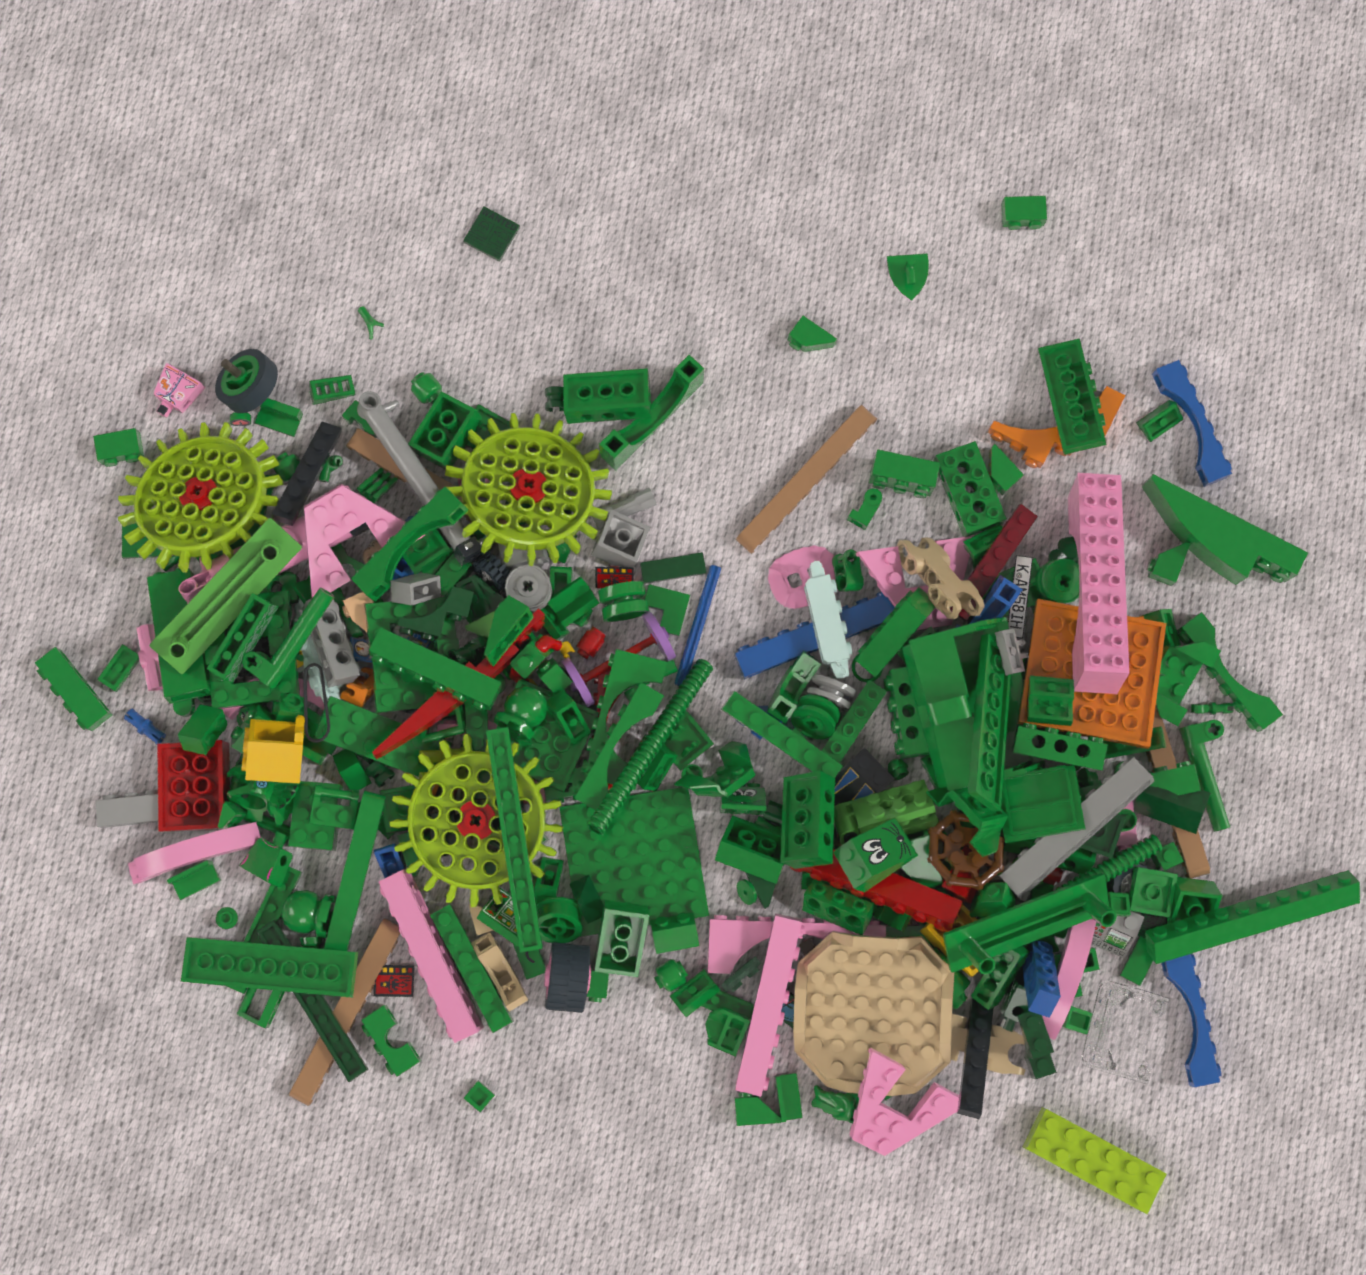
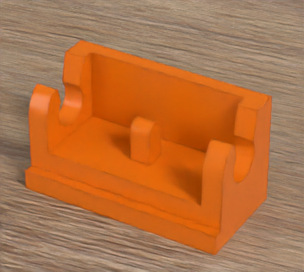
M368 667L361 669L363 673L369 675L368 679L358 676L354 682L348 683L346 685L348 688L341 693V699L362 708L374 694L373 669Z

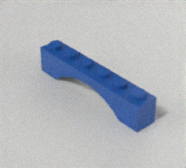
M1180 360L1157 368L1152 373V376L1160 393L1176 402L1185 411L1194 426L1198 441V459L1195 469L1203 486L1206 487L1226 479L1232 474L1231 464L1228 459H1225L1222 453V444L1219 440H1216L1213 434V425L1210 421H1207L1205 408L1198 401L1196 389L1187 378L1186 367L1181 365Z
M1000 575L983 600L984 608L979 616H972L968 624L1002 618L1023 589Z
M1194 954L1162 962L1164 977L1173 983L1182 994L1192 1018V1045L1184 1064L1189 1086L1195 1088L1220 1083L1219 1077L1222 1076V1072L1214 1056L1216 1054L1215 1043L1211 1041L1209 1035L1211 1025L1204 1013L1206 1003L1199 992L1201 982L1199 976L1195 974L1194 966H1196Z

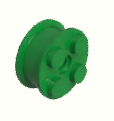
M545 897L536 905L543 941L548 943H569L581 935L582 924L580 921L582 920L583 913L575 899Z

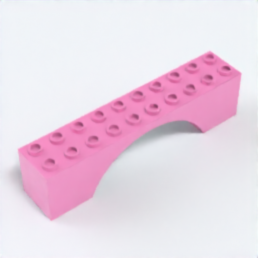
M1078 473L1068 495L1069 535H1072L1075 539L1079 560V608L1072 650L1074 691L1117 694L1129 675L1121 475Z

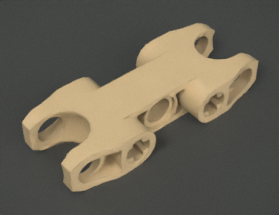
M928 537L921 538V542L917 547L909 540H899L897 546L902 567L908 574H918L929 587L928 597L940 612L949 619L958 618V614L962 609L971 616H979L981 614L984 602L978 590L969 580H960L950 568L948 554L940 545ZM903 546L907 550V556H905L903 553ZM971 599L975 600L976 609L972 606Z
M952 1014L951 1060L953 1061L958 1060L959 1051L965 1052L967 1029H965L967 1018ZM992 1025L987 1070L1001 1074L1024 1075L1025 1069L1013 1065L1008 1058L1010 1047L1015 1044L1025 1045L1023 1036L1014 1030L1010 1032L1000 1026Z

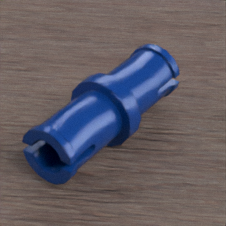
M133 708L127 712L129 716H124V720L137 728L139 734L146 735L156 745L164 741L161 738H166V734L155 727L153 721L145 719Z

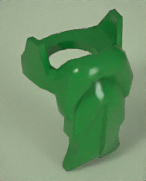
M815 1085V1098L811 1102L812 1107L822 1109L837 1120L853 1124L854 1111L857 1110L859 1103L858 1093L836 1094L832 1091L826 1092L818 1085Z

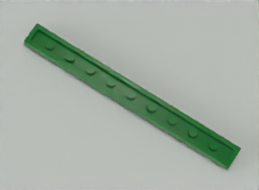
M509 727L486 730L520 952L543 949Z

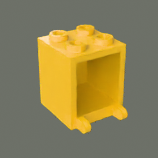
M298 715L296 722L250 720V728L245 727L242 771H246L245 780L300 783L304 716Z

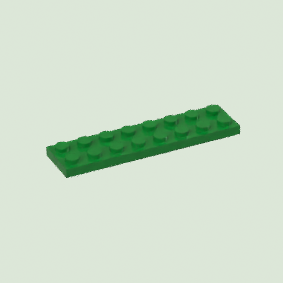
M988 633L981 635L979 646L980 655L977 667L978 680L976 684V703L974 704L975 716L973 740L971 743V762L969 764L968 794L992 812L1001 811L1011 674H1005L996 639Z
M187 937L181 982L353 998L358 952Z

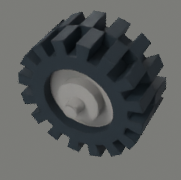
M485 552L472 565L474 572L477 573L476 575L489 586H494L498 592L505 587L510 570L506 569V565L502 564L501 560L497 559L494 554L491 555L490 552Z

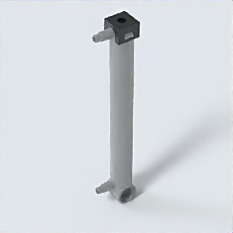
M373 391L364 392L359 398L358 415L367 421L423 505H426L439 489L387 414L398 407L399 402L395 400L381 405V399L377 393ZM365 404H370L373 407H367ZM459 519L454 525L441 527L440 530L454 549L453 555L459 564L463 566L480 557L482 543L486 537L479 540L475 536L464 538L462 532L465 527Z

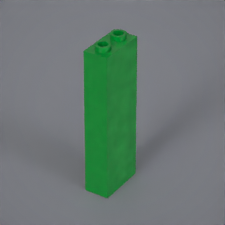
M176 568L172 572H157L153 576L147 577L155 638L187 605L178 588L184 580L194 576L190 568H188L187 572H182L180 568ZM205 651L183 674L179 673L158 654L164 698L170 704L211 695Z

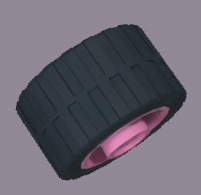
M553 942L550 950L549 964H546L545 1008L547 1010L582 1013L585 1009L591 980L590 947L587 945Z

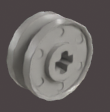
M528 564L519 566L512 570L507 577L505 584L507 596L510 595L527 605L531 612H535L538 608L541 610L550 601L552 594L550 579L545 571L538 566H529ZM527 585L529 587L532 585L533 590L531 592L525 590Z
M815 674L812 681L819 688L810 687L807 690V694L824 697L833 702L837 708L849 710L851 704L843 697H854L855 689L838 680Z

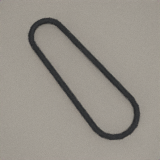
M311 663L305 668L303 673L304 730L309 741L318 743L328 736L330 732V719L323 669L319 664ZM313 666L318 667L320 671L327 731L320 739H313L308 733L307 671Z

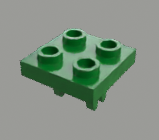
M686 710L663 745L678 755L674 764L682 771L685 766L692 763L713 746L714 743Z

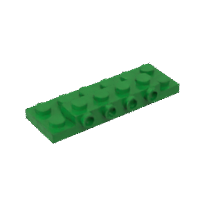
M1080 338L1038 348L1063 454L1066 455L1107 445L1102 427L1106 425L1104 414H1099L1098 411L1101 408L1099 396H1094V392L1097 391L1094 379L1090 380L1089 375H1092V368L1090 362L1086 363Z

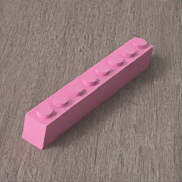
M406 869L379 881L380 892L387 899L390 905L389 911L399 924V932L408 943V951L416 960L418 973L427 984L428 994L437 1005V1013L446 1024L448 1036L456 1043L479 1032L484 1026L445 943L430 916L431 914L412 874H408Z
M775 913L736 1082V1091L762 1096L763 1090L767 1091L770 1078L766 1077L767 1070L773 1067L775 1056L771 1055L772 1048H777L780 1034H776L778 1025L782 1026L785 1015L784 1012H781L783 1003L787 1004L790 991L786 990L787 983L793 981L795 969H791L793 960L797 961L800 948L796 947L798 938L802 939L805 926L801 925V919Z

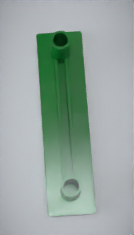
M1103 873L1097 874L945 932L943 938L949 970L953 973L974 965L980 973L989 974L995 968V961L992 958L994 956L1093 918L1104 927L1112 926L1117 916L1109 908L1105 875Z

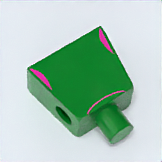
M277 831L271 842L264 838H259L239 866L262 880L281 887L293 857L292 853L283 849L289 836Z

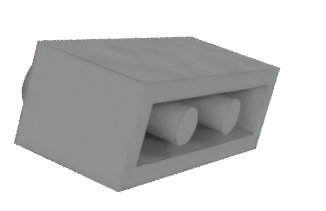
M158 790L146 791V795L138 796V793H126L124 798H116V795L102 796L103 800H96L97 827L108 828L158 822Z

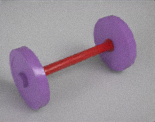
M650 611L642 614L644 623L650 632V637L625 651L637 654L655 644L668 662L676 658L675 652L668 640L670 637L666 629L660 626ZM567 657L561 660V663L573 681L570 684L572 691L579 693L586 707L594 705L595 702L586 687V682L611 669L612 666H608L609 660L582 675L578 673L570 658Z

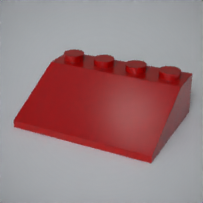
M216 740L215 745L211 747L206 755L183 750L181 743L157 744L158 832L223 830L218 827L224 802H230L227 799V792L230 790V777L227 776L230 770L229 742Z

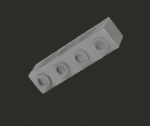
M311 599L307 600V602L304 604V606L302 607L303 611L305 610ZM333 599L311 633L329 687L352 683L360 675L359 664L355 661L352 654V644L346 636L345 624L341 622L339 616V606ZM322 618L328 620L329 624L325 623ZM329 638L334 639L336 644L332 643ZM336 658L341 659L343 664L339 663Z

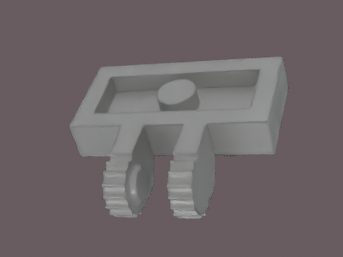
M1014 628L995 632L996 644L1000 650L1002 667L1005 670V674L1010 675L1025 671L1022 659L1029 657L1028 652L1020 653L1019 649L1020 646L1025 644L1024 639L1017 640Z

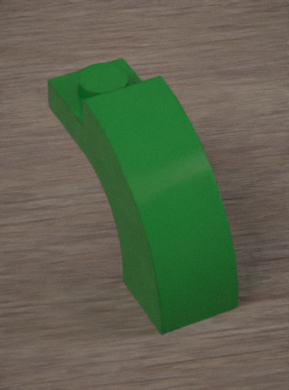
M803 650L795 663L790 665L776 687L769 702L767 712L786 723L798 707V700L803 690L822 665L821 662Z

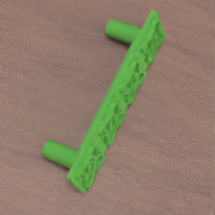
M268 518L149 646L179 673L183 674L236 619L251 594L258 595L302 549V545L272 518Z

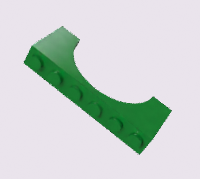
M688 355L674 369L669 382L651 404V418L635 419L619 431L614 429L599 443L600 457L616 471L703 384L704 368L691 355Z
M616 649L615 654L611 653L608 666H612L610 675H605L603 687H606L605 696L600 695L597 708L601 709L599 717L594 718L592 729L596 731L594 739L589 738L586 751H590L588 760L584 759L581 772H585L590 761L595 763L599 756L595 754L601 742L606 744L608 741L606 720L614 700L623 691L635 684L638 685L641 682L662 684L667 666L666 661ZM614 750L608 765L607 782L609 784L615 783L624 767L627 766V762L621 759Z

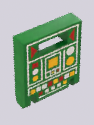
M500 888L503 902L496 905L492 896L478 914L477 919L519 947L511 894ZM493 904L499 909L497 912L490 909Z

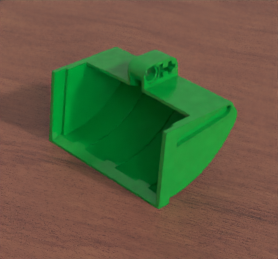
M1007 617L983 620L909 640V645L902 647L938 788L947 787V791L968 787L981 635L989 633L996 639L995 632L1009 629ZM1021 672L1011 674L1003 778L1027 773L1046 765L1043 758L1012 752L1017 725L1022 726V724H1018L1024 685ZM1038 735L1032 739L1034 747L1041 746Z

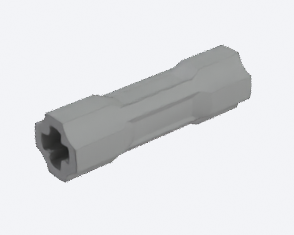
M647 488L625 500L602 509L608 511V515L613 510L628 517L657 504L651 489ZM592 517L597 529L602 530L605 521Z

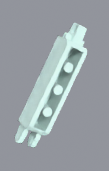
M814 561L810 565V579L807 580L804 591L821 661L827 666L830 665L835 679L846 678L849 676L848 660L852 654L850 642H846L844 635L847 634L846 623L840 619L839 613H842L840 600L836 601L834 592H837L836 582L834 579L831 580L830 574L825 575L820 561Z
M300 598L294 607L296 616L292 620V627L303 613L302 607L304 604ZM310 634L300 650L304 656V668L311 663H317L321 666ZM316 666L310 667L308 669L310 687L314 690L315 696H321L323 700L319 668ZM324 675L327 701L329 696L340 699L339 689L342 685L329 687Z

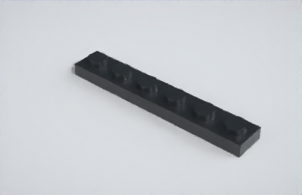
M321 422L272 513L273 520L293 526L341 435V427Z
M972 998L957 1114L980 1119L983 1108L994 1007L988 1010Z

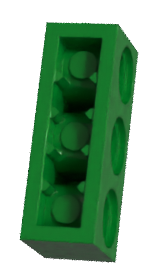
M813 879L804 893L802 911L863 935L871 922L874 904Z
M1020 946L994 956V970L982 976L971 997L988 1010L999 1005L1031 951L1024 946Z

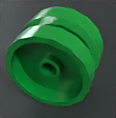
M623 582L598 590L600 603L607 605L602 609L603 621L619 622L642 617V614L648 612V602L640 599L646 594L644 582Z

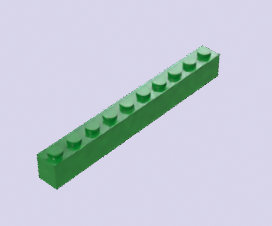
M1347 870L1145 931L1147 953L1156 964L1359 904L1360 882Z

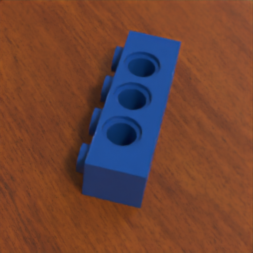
M1036 940L1029 943L1027 949L1031 952L1022 965L1028 1011L1050 1018L1061 997L1052 945L1045 941Z

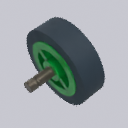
M258 349L243 350L234 355L229 361L224 359L221 362L223 368L216 380L215 393L217 398L236 413L250 412L259 407L272 393L278 378L277 366Z

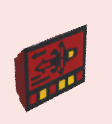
M595 567V588L602 589L610 585L634 581V567Z
M385 965L382 967L383 970L379 972L374 982L375 997L414 996V966Z

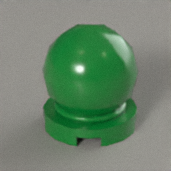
M532 686L516 688L505 700V712H497L494 723L500 728L509 727L510 730L518 734L517 739L530 743L536 735L532 728L539 726L546 717L547 700L541 691Z
M309 890L294 892L287 897L282 906L281 916L284 924L290 930L297 933H310L315 930L317 937L327 938L326 932L329 930L333 912H331L332 902L336 903V895L325 894L324 898L321 899L318 894Z

